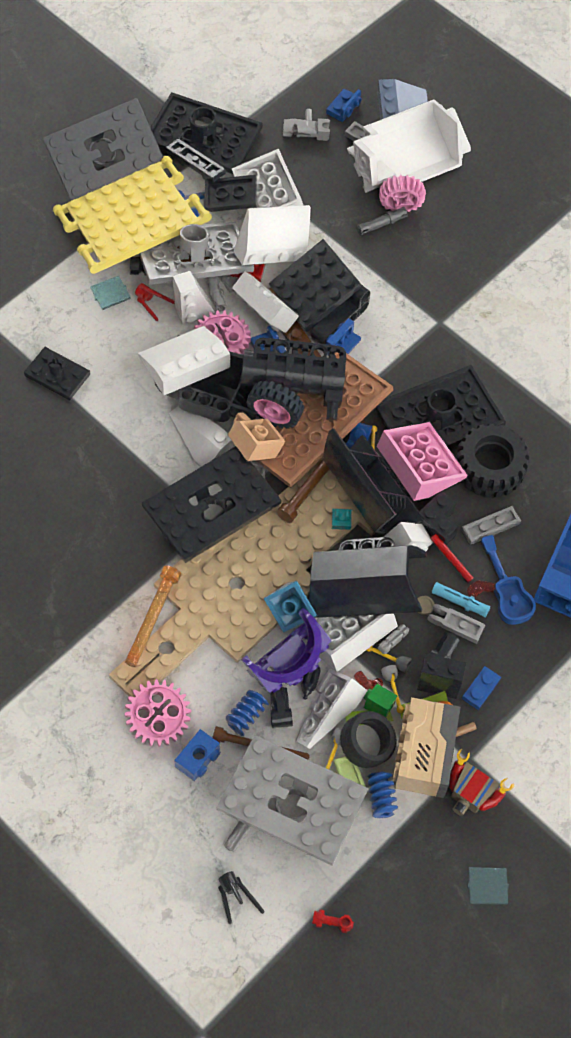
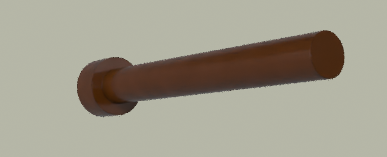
M323 460L288 503H282L276 511L283 521L287 523L294 521L298 515L297 509L328 472L329 468Z

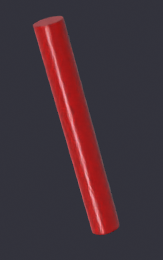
M437 534L433 535L430 538L462 577L467 582H470L473 576Z

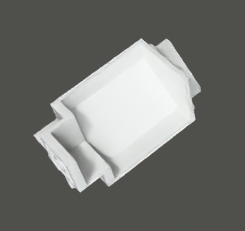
M435 100L364 126V137L353 141L354 146L347 148L349 155L351 154L355 158L354 167L358 176L363 177L365 193L379 188L383 185V181L393 178L394 175L396 177L400 175L414 176L415 179H420V182L453 170L462 166L463 154L471 151L470 144L455 109L452 107L446 110Z

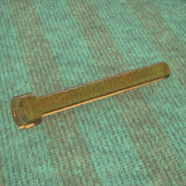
M164 566L161 571L160 577L162 581L125 660V663L131 667L137 666L173 584H178L182 573L172 566Z

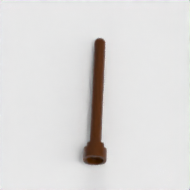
M218 726L215 727L213 739L219 743L227 741L248 747L252 741L249 738L229 734L224 728ZM282 747L307 760L310 758L308 753Z

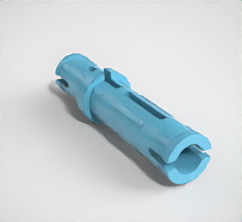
M438 582L435 583L432 594L460 605L468 612L470 610L485 618L491 607L475 600L473 596L468 597Z

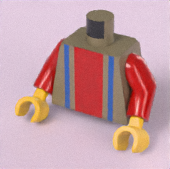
M460 749L457 753L458 760L454 762L449 779V788L453 792L451 797L457 801L452 810L457 815L463 816L467 809L477 813L479 810L485 811L496 807L506 795L505 792L514 788V783L509 788H506L504 783L508 778H505L499 784L466 762L470 757V752L466 758H462L460 756L462 749Z

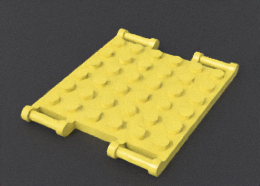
M164 156L161 161L87 193L62 206L55 205L53 207V212L63 223L64 230L70 233L79 229L88 242V245L82 244L78 246L77 251L84 257L92 274L98 273L180 235L181 229L186 225H202L209 222L212 218L210 212L205 210L200 203V198L197 194H191L187 200H184L174 185L181 183L184 176L181 172L177 171L169 156ZM168 168L173 176L169 178L163 169ZM195 206L200 216L196 217L191 207ZM69 212L74 221H69L65 213ZM94 252L99 260L98 263L94 262L90 253Z

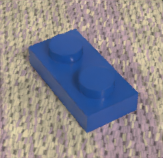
M484 666L462 699L479 710L501 680V676Z

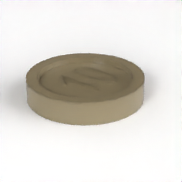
M428 596L417 598L422 607V612L418 613L421 615L430 614L433 611L434 601Z

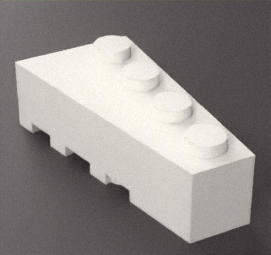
M244 271L232 287L237 292L235 295L240 300H245L248 303L247 306L253 311H257L259 313L258 316L267 321L277 332L281 330L286 333L299 317L261 282L246 271Z

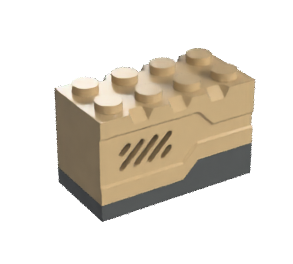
M411 697L410 704L405 706L402 719L403 724L392 781L396 782L395 789L444 798L449 786L461 707L454 706L447 701L431 702Z

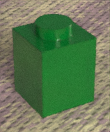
M376 684L373 690L369 688L363 698L366 700L363 708L382 714L386 718L398 696Z

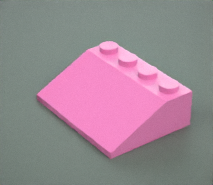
M430 422L384 430L377 444V448L414 501L429 498L464 480L468 476Z

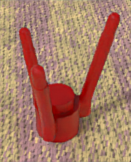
M144 283L139 284L135 290V295L138 296L137 301L144 306L155 321H158V318L145 303L146 300L150 301L153 295L175 304L173 299L152 290Z

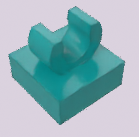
M332 509V529L351 530L352 509Z

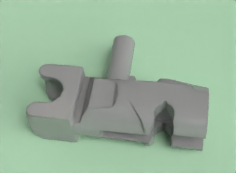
M306 109L305 120L284 119L283 137H291L294 134L297 138L317 137V140L327 141L330 135V120L318 119V121H312V110Z

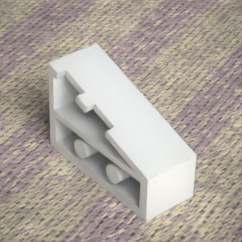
M191 271L173 276L175 309L182 324L192 323L203 318V315L209 316V312L213 313V315L216 314L208 296L199 286Z

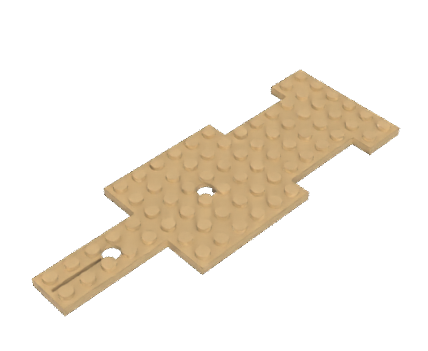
M323 458L291 488H286L279 495L282 500L280 505L187 563L180 559L154 583V587L176 606L179 611L109 674V678L128 696L135 698L133 690L140 692L139 685L141 684L146 688L147 681L154 685L157 679L160 683L208 638L212 639L238 663L278 625L264 600L266 596L287 583L297 581L306 597L310 595L311 574L307 571L312 567L314 552L330 551L357 524L371 536L375 534L330 469L297 509L298 515L292 523L283 521L277 515L276 511L282 503H288ZM332 509H352L351 530L332 529ZM233 578H241L245 584L242 589H232L229 582ZM170 642L174 645V651L171 654H162L159 651L160 644Z

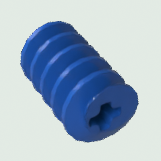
M248 690L246 696L241 698V702L236 704V708L231 710V714L226 716L229 727L238 735L244 736V732L241 729H250L247 722L255 723L252 716L260 717L257 710L264 712L265 709L262 704L269 706L267 700L258 692Z
M375 772L367 775L369 778L368 785L371 786L369 793L372 794L370 801L373 802L371 808L374 810L373 817H392L394 815L393 811L398 809L397 805H392L393 802L397 801V798L390 796L396 793L395 789H389L390 786L394 785V781H388L389 778L393 777V774Z

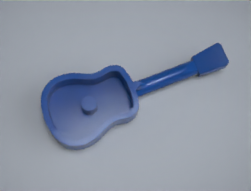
M493 535L483 537L481 540L486 554H489L500 580L494 588V594L498 599L500 618L510 625L528 621L536 610L534 598L524 589L522 580L519 577H507L496 553L497 548Z

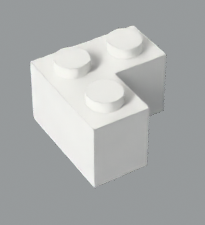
M400 522L384 536L390 537L396 546L413 545L423 549L425 552L428 550V546L433 543L422 524Z

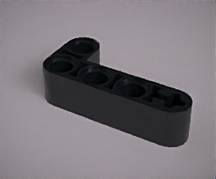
M364 286L361 287L316 324L310 332V337L320 344H326L329 335H333L342 322L344 323L348 318L355 321L367 309L370 300V290Z

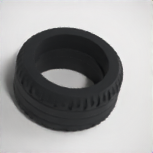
M372 711L359 713L349 719L344 724L340 733V744L343 754L352 764L361 768H373L386 762L393 755L397 744L396 732L390 721L385 716H382V714ZM359 724L370 726L378 734L380 750L377 756L365 753L358 745L356 731Z

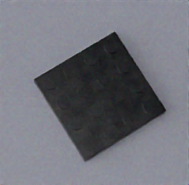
M324 239L269 283L282 302L299 316L297 320L306 332L363 287Z

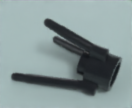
M233 871L223 874L218 879L221 884L218 889L222 896L228 924H232L226 892L227 894L234 893L239 904H243V900L238 892L239 887L260 913L264 914V909L243 885L240 877H236Z

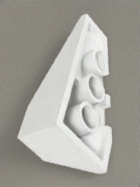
M179 405L169 413L193 460L200 467L234 447V443L228 436V433L208 418L184 411Z
M331 668L318 686L317 692L319 695L316 702H312L310 706L312 709L311 715L305 719L296 741L308 749L312 748L349 715L363 700L367 692L354 679Z

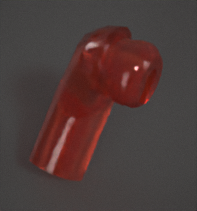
M475 581L468 587L467 594L470 597H477L483 591L493 592L494 583Z
M358 671L354 675L356 681L367 691L369 688L373 690L376 684L383 686V681L380 678L369 680L362 671Z

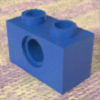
M200 729L174 760L175 767L193 781L198 777L201 778L208 769L207 765L219 757L221 753L220 743ZM202 753L204 757L198 760L194 758V755Z

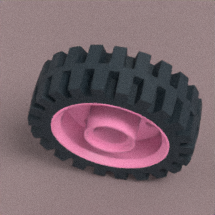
M260 381L256 383L246 401L248 408L258 411L257 417L259 419H268L274 427L278 425L282 429L284 427L289 429L296 426L304 410L303 401L299 400L300 397L295 395V392L288 391L289 388L286 386L283 388L279 383L275 385V382H270L269 384L268 381Z

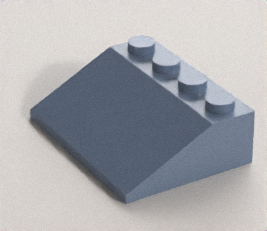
M384 79L378 82L377 96L380 120L428 102L425 89L396 79Z

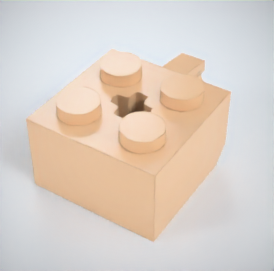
M237 413L228 436L247 461L276 458L285 440L268 419L251 420L246 414Z

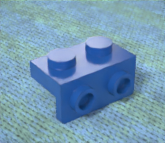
M348 318L344 323L342 322L338 326L337 331L333 335H329L326 345L341 346L349 354L361 341V337L353 332L354 321Z

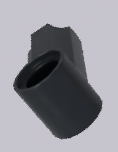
M444 632L437 647L430 654L451 659L460 640L456 635Z
M281 687L274 693L270 692L272 728L293 726L287 688Z

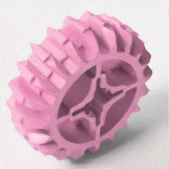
M394 175L393 178L383 181V185L380 186L379 198L385 209L395 211L405 207L410 212L422 206L426 190L420 179H415L414 176L400 175L396 177Z

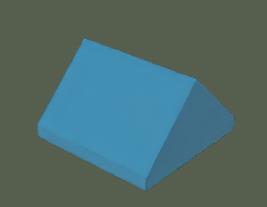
M297 581L285 584L264 598L283 633L304 622L298 614L302 608L307 610L313 617L317 615Z

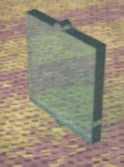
M119 275L90 287L95 296V301H98L102 310L131 299L126 290V285L122 283Z
M469 867V883L467 886L470 888V903L508 904L509 884H507V868Z

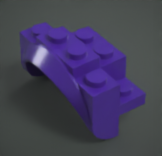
M304 608L298 612L304 623L255 663L247 655L241 659L248 668L246 671L268 693L278 691L283 686L282 683L289 686L299 684L303 680L302 676L308 672H313L319 666L318 663L321 661L319 655L329 648L328 644L332 642L316 619ZM303 638L307 639V644L303 642Z

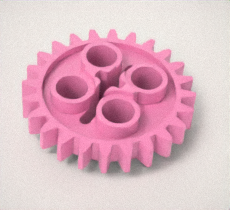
M217 310L216 315L209 312V317L203 315V321L198 319V325H194V330L205 326L223 344V339H225V345L230 352L243 354L244 350L249 349V343L251 342L249 325L245 324V319L239 320V315L233 317V312L229 315H226V310L223 311V314H220Z
M156 679L154 685L147 681L146 688L140 684V692L133 690L135 698L128 697V701L132 704H126L125 708L130 711L126 712L124 716L130 718L126 721V725H132L129 732H137L135 739L142 736V743L150 740L149 744L152 746L154 741H157V745L160 747L162 741L169 745L170 738L176 742V734L183 736L181 729L187 730L188 726L184 722H190L191 718L186 715L191 713V709L185 708L190 704V701H183L186 694L179 695L180 687L174 690V683L168 687L166 686V680L163 681L162 685H159ZM157 694L162 697L163 701L155 703L151 697ZM168 699L171 700L162 710L161 716L157 715L152 723L146 727L145 724L154 716L155 711H159ZM174 708L177 710L178 715L171 717L167 714V710ZM142 709L147 710L149 716L141 718L138 715V711ZM161 723L164 726V730L157 732L154 730L153 725Z

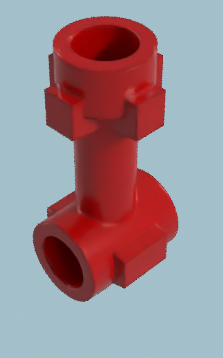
M324 910L314 911L312 924H316V927L321 928L322 924L339 927L342 933H347L350 929H353L354 922L349 915L344 914L341 918L324 915Z

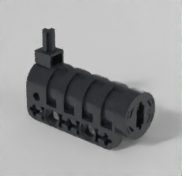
M264 337L258 338L255 341L253 351L244 350L240 387L253 388L260 381H268L269 384L270 382H275V385L279 383L283 388L286 386L289 388L288 391L324 396L323 407H327L326 420H329V422L337 421L338 408L341 407L343 397L346 351L343 347ZM261 344L264 345V350H261ZM284 346L286 348V352L279 353L276 350V347ZM299 348L302 349V354H298ZM308 349H311L310 356H308ZM321 350L324 355L316 357L314 351ZM335 353H339L340 357L336 358Z

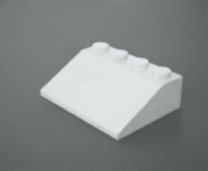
M279 149L232 168L235 177L256 175L257 208L303 206L301 197Z
M306 205L247 209L233 251L241 264L252 265L297 261L306 253L308 248L311 207Z
M205 326L138 353V356L163 395L230 368L229 351L223 342Z
M394 614L315 618L332 640L328 644L329 648L319 656L326 664L338 672L398 627Z

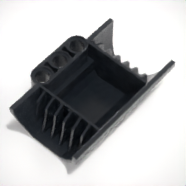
M230 351V368L166 394V396L178 399L179 407L182 410L217 422H226L230 417L236 418L237 413H244L251 420H255L258 415V411L248 408L246 403L252 388L240 387L243 355Z
M334 428L328 432L323 461L374 533L386 535L400 522L418 524L424 520V517L411 501L410 494L388 462L376 453L364 435L360 436L351 449H349Z
M390 537L346 540L341 543L339 550L314 552L309 601L317 614L314 618L422 612V607L408 577L410 558H425L427 556L426 552L413 545L396 546Z

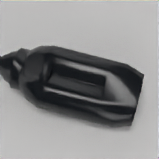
M319 666L313 672H308L303 676L301 686L304 700L308 698L307 696L317 686L321 673Z

